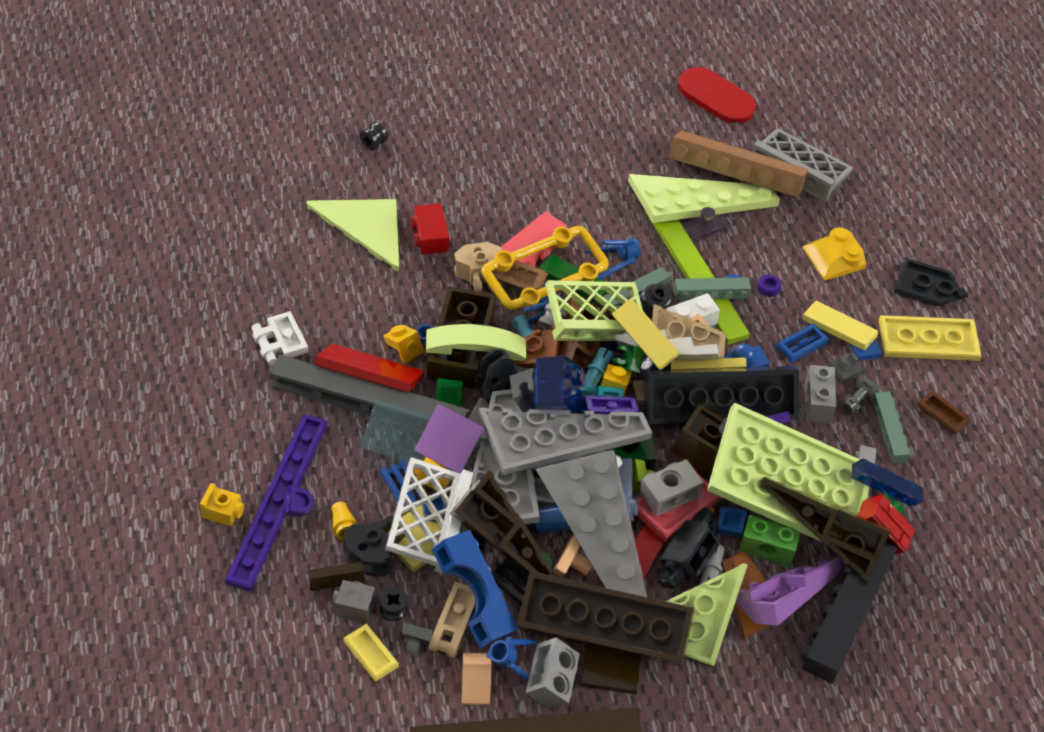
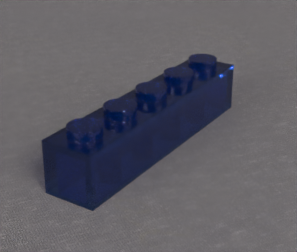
M864 458L852 464V479L883 494L887 493L889 497L908 506H916L923 502L924 488L916 483L910 482L904 477H900Z

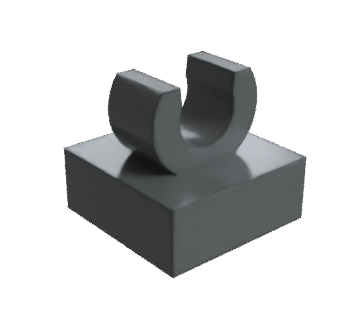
M853 352L830 361L828 367H835V375L842 383L862 375L864 370L858 364L859 359Z
M405 622L402 634L405 638L409 639L406 646L408 653L418 655L422 643L429 645L433 635L432 630Z

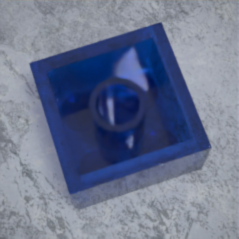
M565 355L536 358L535 408L542 410H570L572 414H582V410L585 409V398L582 394V387L586 381L584 370Z

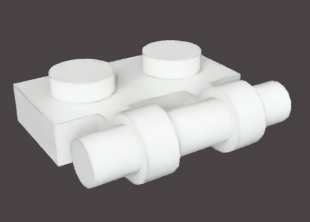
M291 311L267 318V327L262 328L259 323L251 327L255 343L260 345V353L270 366L275 365L277 361L276 354L282 353L284 356L293 358L308 353V345ZM274 337L276 342L269 344L268 339Z

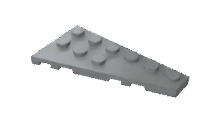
M512 389L493 391L488 411H502V408L512 409V412H522L513 399ZM484 429L470 488L490 470L494 474V479L501 490L506 493L507 499L514 511L519 514L524 524L540 523L532 469L503 475ZM461 523L460 533L470 530Z
M479 408L480 419L503 475L648 440L652 436V431L642 412H611L609 415L594 414V411H584V414H572L570 410L530 409L528 412H512V409L502 408V411H488V408Z
M610 450L536 468L604 586L608 589L647 597L615 451Z

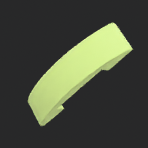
M457 324L431 328L426 332L427 353L451 355L452 349L490 352L494 348H501L507 352L512 360L526 361V339L504 329L484 325Z

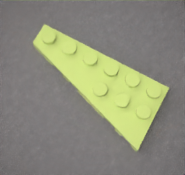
M629 174L628 178L630 186L652 223L776 207L780 201L774 190L756 184Z

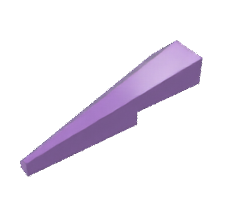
M840 556L829 562L826 559L818 561V567L814 568L804 565L771 576L770 580L760 585L759 582L750 583L748 590H739L735 603L755 624L779 625L839 575L847 564Z

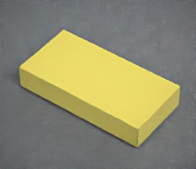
M367 624L344 637V643L375 682L399 667V663Z

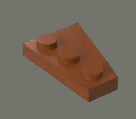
M552 325V329L540 332V329L531 331V335L523 337L526 339V361L513 360V362L518 367L530 369H556L561 341H554L552 331L556 328L555 325Z
M745 551L722 561L723 573L743 563L748 565L740 587L741 590H748L750 583L759 582L760 585L767 581ZM735 603L734 609L741 625L743 638L770 626L755 624Z

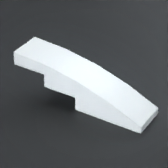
M660 330L661 333L668 339L666 331ZM628 333L615 335L619 346H638ZM691 337L668 339L680 354L675 359L693 361L720 360L717 344L694 346Z

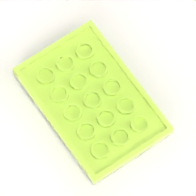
M734 403L728 414L707 491L821 541L796 519L794 514L786 507H783L773 495L760 486L763 477L771 478L857 515L860 512L859 509L862 502L868 497L874 466Z

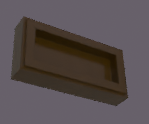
M363 562L309 570L310 591L340 587L343 580L364 583Z

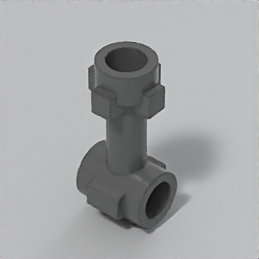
M862 376L854 387L857 391L850 398L846 395L842 399L841 410L847 415H852L854 412L857 413L861 408L859 403L865 396L871 399L875 392L879 390L875 382Z

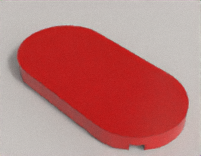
M694 67L685 70L680 75V92L717 118L728 123H733V121L744 123L753 117L756 108L753 97L714 71L707 68Z

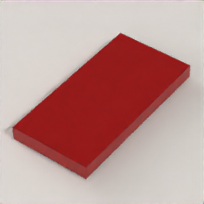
M336 344L329 345L317 354L314 361L316 366L404 392H410L423 379L425 370Z

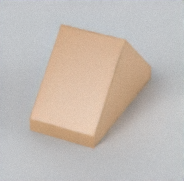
M463 653L461 705H490L492 664L491 659L487 658V653Z

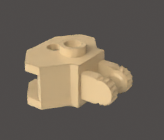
M489 242L463 245L454 253L456 261L454 272L456 277L469 281L470 285L474 286L475 291L482 292V284L487 283L482 275V267L494 260L497 252L502 250L501 247ZM497 270L491 271L494 276Z

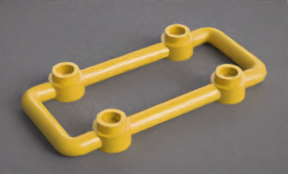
M559 226L554 230L552 236L512 253L506 250L497 252L494 260L483 265L482 275L501 304L509 310H516L521 307L526 308L538 304L540 299L548 296L546 286L538 290L525 288L519 298L511 300L491 271H509L515 261L553 245L558 248L566 247L571 238L577 235L582 238L599 263L596 265L583 263L577 273L559 281H594L599 273L604 272L608 268L609 261L584 227L574 226L568 229Z

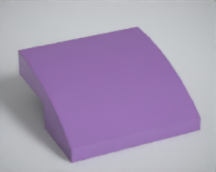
M438 404L415 451L461 474L484 427Z

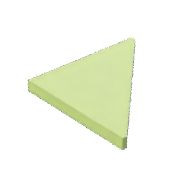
M396 199L307 201V209L316 212L328 224L337 227L344 232L345 236L368 249L369 253L391 265L393 270L399 271Z
M743 563L666 601L694 607V617L686 657L711 666L715 665L748 566L747 564Z

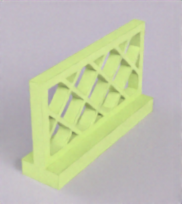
M548 280L545 284L556 327L552 331L554 341H616L615 335L627 334L617 320H610L602 314L605 309H608L611 313L617 310L611 304L614 298L622 305L628 301L618 293L620 290H629L631 298L643 311L635 282ZM555 289H561L568 295L566 299L560 298L555 293ZM576 289H582L590 295L587 301L575 292ZM605 290L612 297L607 301L597 291ZM570 297L582 306L579 311L567 303ZM594 298L604 307L601 311H598L588 302ZM585 308L595 316V319L588 320L580 312ZM560 309L566 310L573 318L562 319Z

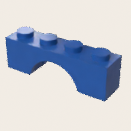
M468 530L451 536L437 544L432 551L443 574L455 575L461 578L470 586L474 593L476 610L468 625L479 648L481 649L498 640H502L518 630L515 618L509 611L503 598V593L497 586L491 574V569L485 562L478 542L473 537L471 531Z

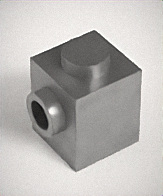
M343 580L340 590L336 589L332 598V606H335L336 616L368 624L375 603V587L364 585L359 581L350 582Z

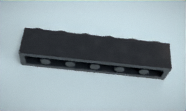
M885 543L868 581L861 578V575L850 565H846L842 574L846 579L844 583L838 581L832 594L836 599L834 603L828 601L822 614L826 619L823 624L817 623L811 636L815 640L812 645L807 643L801 655V658L805 660L802 667L803 670L833 684L889 569L897 547Z

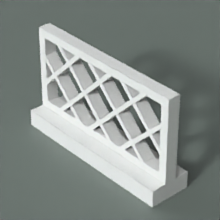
M411 457L408 462L385 550L434 565V571L443 573L435 555L432 556L424 553L420 545L430 542L434 548L442 540L459 534L461 522L449 513L469 490L473 472L463 469L460 474ZM413 468L423 470L427 478L418 481L413 474ZM440 477L452 480V485L443 490L437 479ZM431 482L437 493L427 496L422 485ZM416 489L422 499L412 503L407 496V492ZM441 497L446 508L437 511L431 501ZM426 504L431 515L422 518L416 507ZM410 510L416 522L406 525L401 518V514ZM435 519L441 529L432 534L425 523ZM420 526L426 537L416 541L410 530ZM402 533L405 534L410 542L405 547L394 543L395 537Z

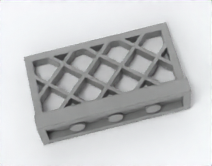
M778 128L762 142L759 140L755 142L752 148L754 153L807 168L808 173L803 190L825 202L830 197L831 192L853 170L852 166ZM778 136L786 141H777L776 137ZM780 148H789L790 151H781ZM795 148H801L805 151H796ZM799 158H808L809 161H800ZM814 158H821L824 161H815ZM819 168H827L828 171H820ZM833 168H840L844 171H834Z

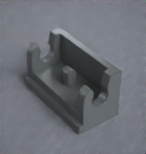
M534 368L510 376L513 399L522 412H528L530 409L552 410L550 401L553 399L552 394Z

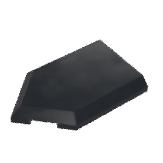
M905 257L894 290L895 293L937 306L968 297V293L963 287L960 288L951 271Z

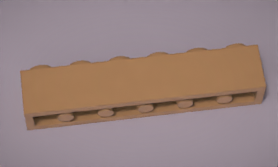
M682 130L673 137L669 154L671 159L795 197L802 192L808 173L807 168Z

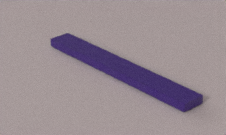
M303 414L225 579L226 585L252 591L286 517V489L289 486L299 488L326 430L327 420Z

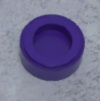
M764 275L758 280L757 289L762 295L773 297L780 293L782 283L776 276Z

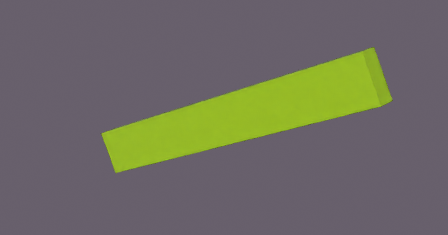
M679 220L652 223L686 279L715 278ZM713 299L720 309L716 328L726 333V344L729 345L749 339L750 333L728 299Z

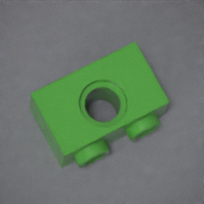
M749 515L739 552L745 551L747 555L791 567L801 532L783 524Z

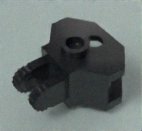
M494 348L482 357L475 381L481 394L485 396L488 404H490L493 391L511 389L510 376L530 368L518 367L504 349Z
M391 515L382 520L378 525L375 522L371 525L352 524L345 530L349 560L352 563L363 562L364 573L367 576L385 577L392 571L391 555L394 552L385 550L389 537L387 533L391 530L394 519ZM402 533L396 536L394 543L398 544L401 542L405 534Z

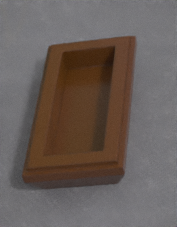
M933 390L916 404L954 435L971 421L969 417Z

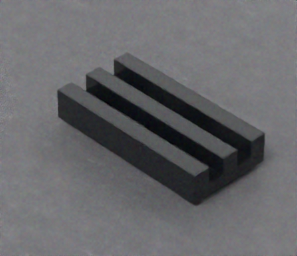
M505 558L503 564L497 565L496 570H492L491 574L497 586L522 606L524 596L499 575L502 574L524 594L529 575Z

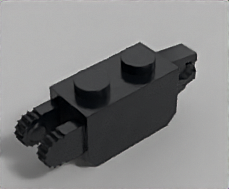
M701 508L692 520H685L660 557L664 567L657 580L661 587L675 589L683 579L693 580L699 577L716 551L719 544L714 535L719 528V523L714 518L710 519L713 516L710 508Z

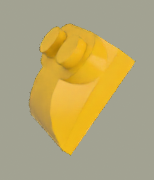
M834 228L829 236L802 247L824 281L863 270L866 267L863 249L851 232L845 228Z

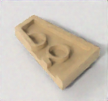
M654 304L652 322L659 330L666 331L668 339L691 337L694 346L717 344L719 356L724 358L726 333L700 322L687 319L678 313L670 312Z

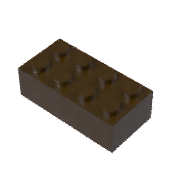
M448 286L437 327L457 324L492 327L496 295ZM452 349L451 355L429 353L427 379L437 381L438 378L463 381V386L476 388L475 379L485 351Z

